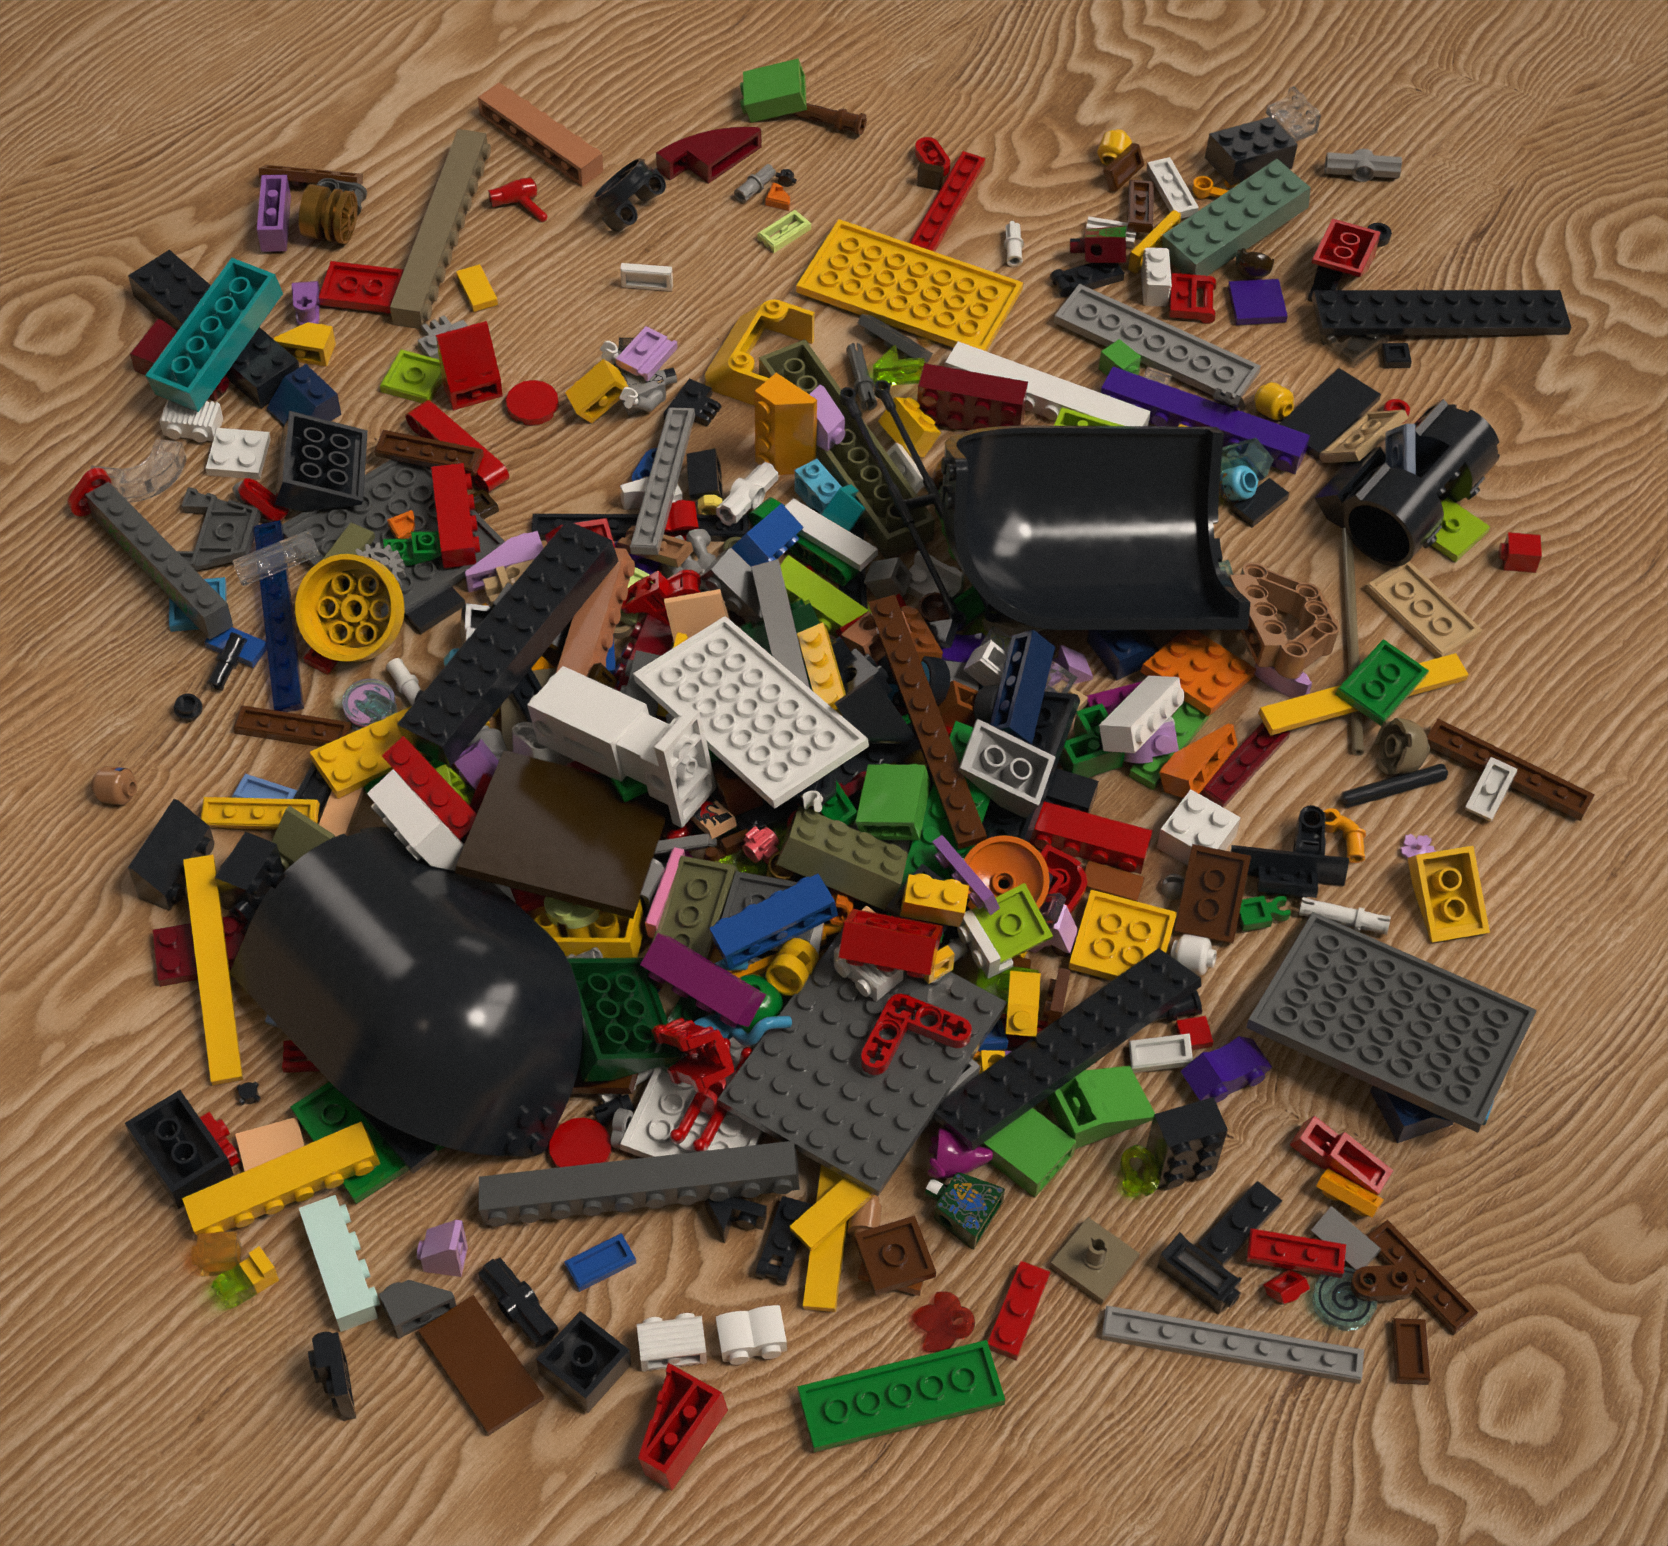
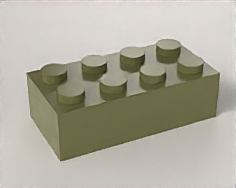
M798 806L785 833L776 864L805 877L819 874L826 886L885 910L901 886L908 852L895 844H888L878 840L869 833L850 828L841 821H834L822 816L813 809H804V807Z

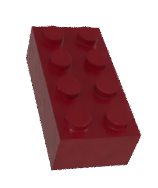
M924 363L918 385L917 402L920 405L921 411L935 421L934 425L966 431L989 427L1023 425L1028 381Z

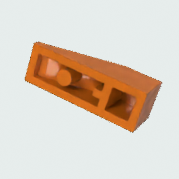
M1228 723L1175 752L1159 771L1164 792L1182 798L1187 795L1190 789L1199 794L1238 746L1234 725Z

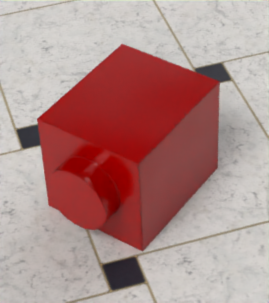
M1508 532L1505 542L1500 543L1498 552L1499 559H1503V570L1536 573L1542 557L1541 535Z

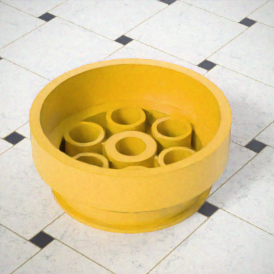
M354 554L330 556L313 566L303 578L295 601L296 621L305 641L322 656L345 662L369 660L383 653L394 642L401 629L404 619L402 590L392 572L372 558ZM348 578L350 586L345 591L342 584L344 579ZM374 578L376 589L371 592L369 590V582ZM331 601L335 603V611L332 615L328 611ZM359 602L362 606V611L357 616L354 608ZM386 603L388 614L383 617L381 615V607ZM343 626L347 628L345 639H342L340 636V630ZM370 627L374 631L371 641L366 636V632Z

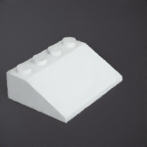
M393 769L367 793L375 802L371 805V808L382 818V821L394 832V835L418 861L423 857L431 866L455 871L465 844L455 836Z

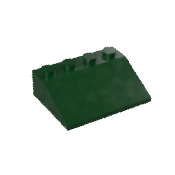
M567 958L576 979L582 1008L583 1037L579 1069L584 1082L612 1081L677 1062L681 1058L677 1047L666 1043H656L651 1031L657 1025L667 1024L668 1020L654 981L648 976L649 970L640 965L644 958Z

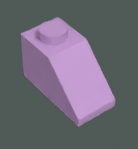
M819 385L809 395L817 399V445L829 451L835 444H839L845 436V418L826 389Z
M454 1220L427 1229L425 1241L420 1240L417 1249V1259L421 1260L424 1272L462 1277L468 1250L463 1222L461 1220Z

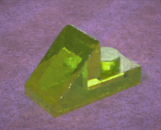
M894 345L873 364L872 379L874 384L879 380H885L890 385L918 384L925 360L924 358L898 359L897 347Z

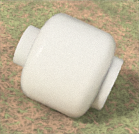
M1185 934L1179 940H1175L1172 945L1171 957L1198 976L1204 975L1208 967L1213 968L1216 962L1217 951L1212 949L1208 938Z

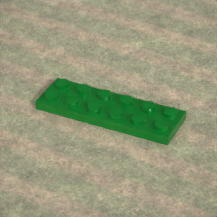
M987 1340L797 1386L798 1396L814 1452L1005 1405L1006 1401Z

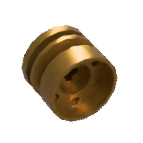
M309 184L302 195L299 209V229L301 235L314 239H323L325 236L330 242L337 241V243L347 244L352 238L357 220L358 203L355 193L352 191L343 192L341 189H334L331 192L329 187Z

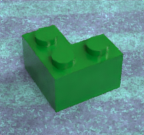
M1102 703L1076 712L1073 728L1076 737L1066 740L1059 759V763L1064 771L1089 778L1123 766L1125 752L1103 750L1099 725L1109 715Z

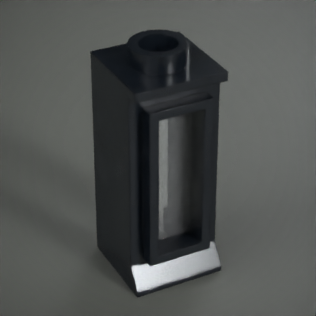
M1181 1232L1161 1253L1157 1268L1219 1314L1225 1306L1231 1308L1239 1299L1241 1292L1238 1289L1242 1278H1237L1189 1242Z

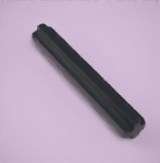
M1437 764L1412 773L1343 791L1340 799L1343 806L1349 808L1446 780L1448 770L1444 764Z

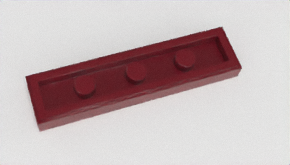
M1262 722L1219 768L1200 794L1224 808L1290 736V731L1270 736Z

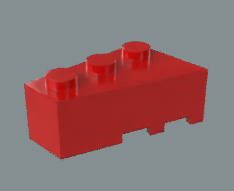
M668 1363L665 1371L666 1378L662 1390L658 1393L653 1419H650L638 1459L645 1476L672 1491L723 1419L728 1408L721 1391Z

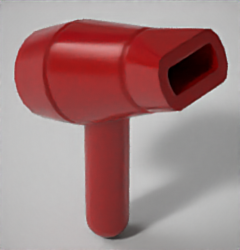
M531 177L517 179L500 188L488 190L492 208L503 204L521 203L540 222H545L548 218L547 214L531 200L537 197V186Z

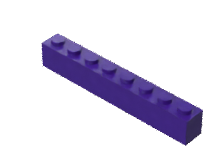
M1112 367L1101 387V393L1151 411L1149 423L1156 426L1178 427L1182 424L1189 427H1217L1224 432L1223 449L1276 467L1282 471L1296 474L1307 451L1310 438L1308 434L1116 367Z

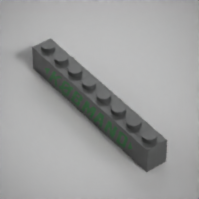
M110 482L85 494L92 518L209 640L233 627L228 603Z

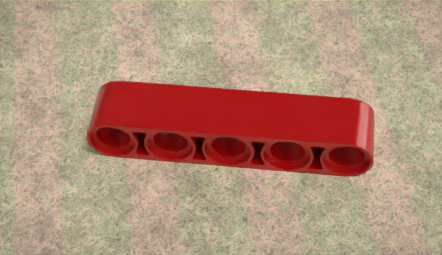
M426 400L405 414L408 425L420 437L483 450L484 456L475 476H471L472 483L480 490L484 488L489 493L509 479V472L504 464L430 400Z

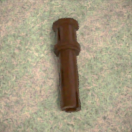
M807 103V110L793 113L794 116L834 125L840 131L843 129L854 131L859 136L863 134L867 123L866 114L864 113L858 115L850 113L844 108L837 111Z

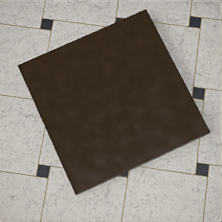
M504 750L456 864L455 873L633 919L669 813V806L649 796L648 792L624 802L607 776Z

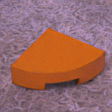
M773 182L765 199V205L789 211L790 196L783 190L781 185Z
M412 510L387 519L388 527L396 539H409L411 532L415 530V518Z

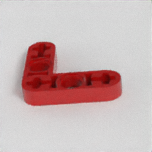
M895 994L887 1001L862 1050L861 1065L868 1074L880 1075L888 1069L907 1030L953 1048H963L970 1042L971 1024L967 1019L909 995ZM901 1005L906 1007V1010H902L900 1014L895 1012V1009H899ZM917 1010L915 1020H912L911 1016H914V1011ZM926 1015H931L938 1022L936 1025L928 1027L923 1025L920 1019ZM943 1022H947L946 1027L944 1026V1031L942 1032L941 1030ZM889 1028L894 1030L897 1035L892 1040H885L881 1038L879 1033L881 1030ZM957 1028L962 1029V1033H959L957 1037L952 1035V1032H955ZM878 1047L882 1049L880 1060H877L875 1064L871 1063L870 1058L875 1057Z

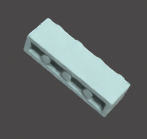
M336 1195L300 1207L299 1211L340 1332L377 1319L375 1307L380 1305V1301L375 1287L368 1288L365 1279L371 1276L365 1259L358 1261L355 1251L360 1250L361 1247L355 1231L348 1232L346 1224L350 1223L351 1219L346 1204L339 1206Z

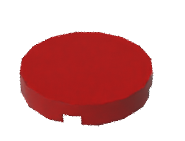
M529 380L516 384L506 397L508 414L513 420L524 422V425H541L550 421L559 408L557 392L551 385L543 381Z
M585 1117L573 1118L560 1124L549 1142L550 1157L555 1168L609 1162L612 1153L611 1139L606 1128L596 1120Z

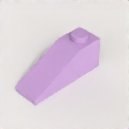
M538 531L511 537L465 571L468 592L484 589L483 579L497 576L496 567L504 566V568H507L513 564L535 559L543 550Z

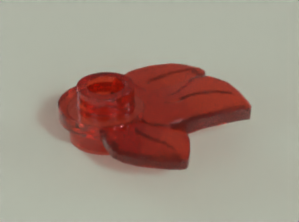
M946 1291L936 1292L934 1305L928 1304L920 1307L911 1317L919 1328L928 1332L923 1343V1350L926 1352H939L950 1349L956 1339L968 1337L975 1327L973 1313L968 1308L961 1306L956 1295ZM961 1317L963 1318V1321H962L961 1324H959V1325H954V1324H953V1322H954L956 1319L961 1318Z

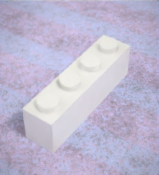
M1147 676L1099 725L1103 750L1136 753L1183 704L1184 691L1181 688L1179 677Z

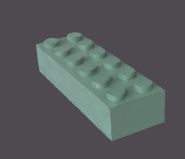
M1276 159L1163 234L1162 248L1169 249L1170 262L1183 274L1208 276L1235 258L1238 250L1242 248L1248 249L1309 208L1311 187Z

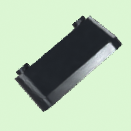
M840 636L831 642L837 663L851 652ZM873 675L834 703L843 715L842 717L868 738L869 744H907L916 737Z

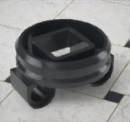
M637 158L620 169L599 188L593 196V204L599 207V211L604 215L601 219L611 230L621 231L634 224L638 218L637 210L628 198L635 194L641 201H649L665 191L666 182L656 168L652 169L647 166L645 159Z

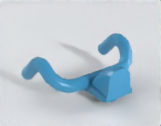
M723 959L715 963L727 971L746 970L748 968V961L731 970L728 969ZM718 1012L715 1015H708L694 1021L696 1025L705 1028L712 1026L714 1030L718 1029L723 1038L731 1039L734 1037L741 1045L752 1046L758 1043L763 1034L769 1029L790 1028L792 1025L790 1016L766 1017L757 1022L751 1032L747 1034L739 1024L734 1028L719 1019L721 1014Z

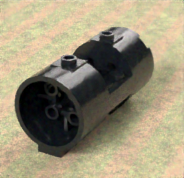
M1444 399L1429 407L1414 423L1416 475L1403 469L1390 468L1385 462L1370 471L1341 503L1346 509L1344 525L1347 534L1362 553L1383 565H1405L1422 547L1426 549L1437 540L1435 535L1442 528L1441 524L1444 518L1440 500H1445L1447 497L1455 503L1464 498L1470 500L1480 491L1478 486L1485 479L1484 476L1497 463L1500 454H1498L1497 449L1499 439L1496 432L1475 411L1470 409L1469 412L1457 409V405L1448 404Z

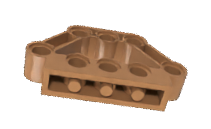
M1254 562L1246 563L1242 568L1241 575H1229V579L1234 587L1251 602L1248 629H1241L1240 631L1258 667H1274L1282 677L1296 679L1302 675L1306 667L1318 658L1332 653L1340 630L1339 622L1335 619L1329 603L1325 600L1317 586L1308 582L1294 580L1268 570L1262 564ZM1277 609L1298 618V630L1301 634L1293 640H1287L1285 636L1286 626L1276 618Z

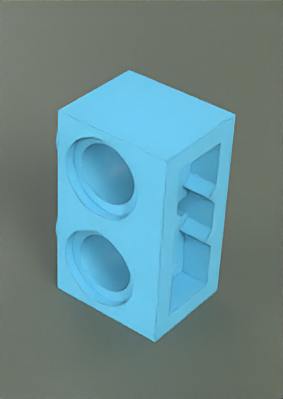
M815 459L795 469V492L809 508L816 509L822 514L842 486L821 462Z

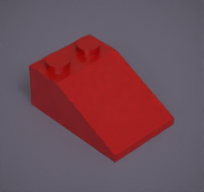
M1332 218L1312 259V264L1362 277L1369 270L1375 257L1381 232Z

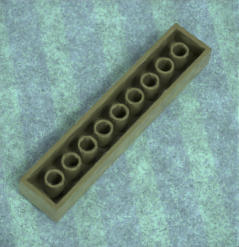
M804 339L759 357V375L770 378L775 373H778L808 394L819 385L826 389L845 418V436L839 444H835L829 451L816 445V459L821 462L842 487L852 484L859 490L854 498L865 507V510L858 520L863 524V528L885 559H890L916 548L917 545L888 492V486L856 420L852 418L848 408L839 401L841 388L807 341ZM865 423L894 484L898 486L904 500L918 497ZM925 506L910 509L915 521L914 525L923 544L932 541L934 538L935 519Z

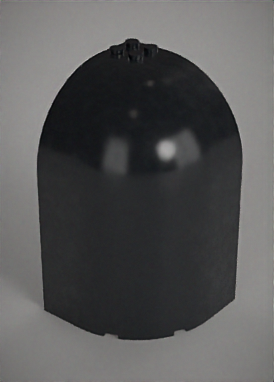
M1020 425L974 429L958 433L946 440L945 453L941 461L943 485L940 487L945 534L957 563L971 584L990 605L1004 615L1029 626L1053 630L1248 629L1251 602L1234 587L1227 572L1220 570L1218 562L1223 560L1220 538H1214L1213 524L1219 522V484L1224 432L1219 428Z
M368 827L360 829V833L350 836L345 834L338 835L318 845L299 858L284 872L286 877L279 883L276 889L271 887L258 906L230 974L339 1092L379 1120L417 1138L459 1151L482 1155L533 1157L543 1153L549 1145L550 1139L572 1093L580 1064L583 1037L582 1008L576 979L564 952L557 942L497 885L456 874L452 870L431 866L423 857L418 861L389 827Z

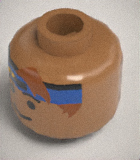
M104 766L93 776L91 788L100 802L125 805L136 794L137 782L132 771L128 768Z

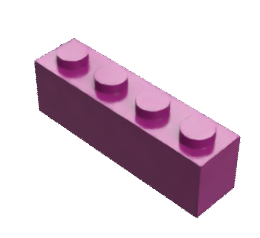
M657 933L640 964L649 970L648 976L662 984L666 980L673 985L671 989L673 992L684 998H688L689 995L697 999L696 1006L709 1013L715 1010L721 1014L719 1019L734 1028H736L737 1024L749 1027L766 996L765 993L674 938L661 933Z

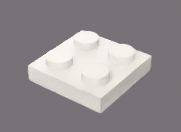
M217 428L206 465L207 475L260 480L271 440L270 433Z

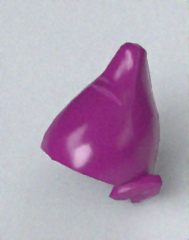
M939 1128L938 1135L931 1137L932 1145L929 1147V1152L934 1154V1158H930L931 1168L927 1174L935 1179H951L958 1172L967 1174L991 1161L993 1152L980 1146L972 1151L946 1128Z

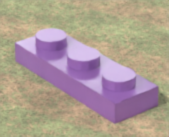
M943 835L935 839L933 844L937 853L934 857L943 869L949 867L954 872L951 874L954 880H958L964 885H969L971 893L968 896L978 909L984 907L990 915L999 910L1000 907L994 894Z

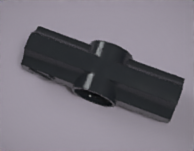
M501 1258L491 1259L478 1273V1276L497 1299L496 1302L502 1313L512 1324L516 1322L536 1348L548 1344L559 1332L558 1326L540 1306L539 1299L525 1281L520 1282Z

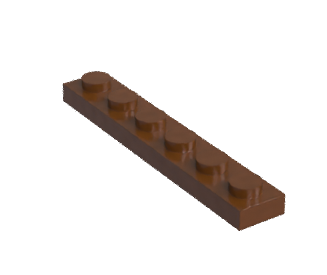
M1437 719L1427 736L1430 748L1483 773L1490 757L1516 768L1517 773L1510 787L1580 821L1595 794L1440 719Z

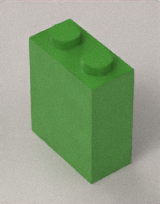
M799 58L743 71V82L740 83V89L744 99H741L740 103L743 113L748 114L751 123L807 110L806 79Z
M918 764L868 765L856 817L858 830L869 833L878 840H920L931 786L926 766Z
M1031 1108L981 1144L980 1147L992 1150L993 1158L989 1163L1033 1197H1036L1072 1158L1076 1140L1035 1109Z

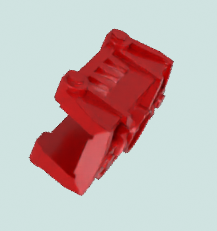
M679 1018L665 1025H657L651 1030L656 1043H666L675 1046L680 1051L688 1054L667 1070L672 1083L680 1084L683 1082L692 1085L696 1092L703 1093L714 1083L735 1072L729 1046L718 1029L714 1030L712 1026L705 1028L696 1025L692 1020L684 1021L683 1018Z

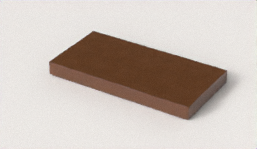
M474 1295L418 1330L420 1337L488 1436L544 1400V1395Z

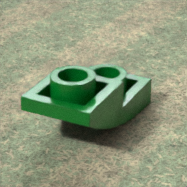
M439 531L411 532V539H383V549L390 545L393 552L397 550L405 566L423 563L441 556Z

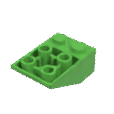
M1130 1066L1084 1070L1046 1098L1061 1129L1076 1140L1075 1149L1152 1121L1155 1114Z

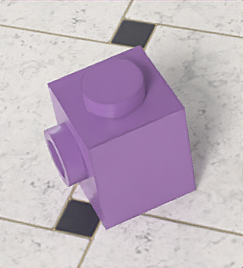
M481 738L466 748L454 762L459 769L458 772L461 779L466 784H471L475 790L483 773L494 775L499 763L498 759Z

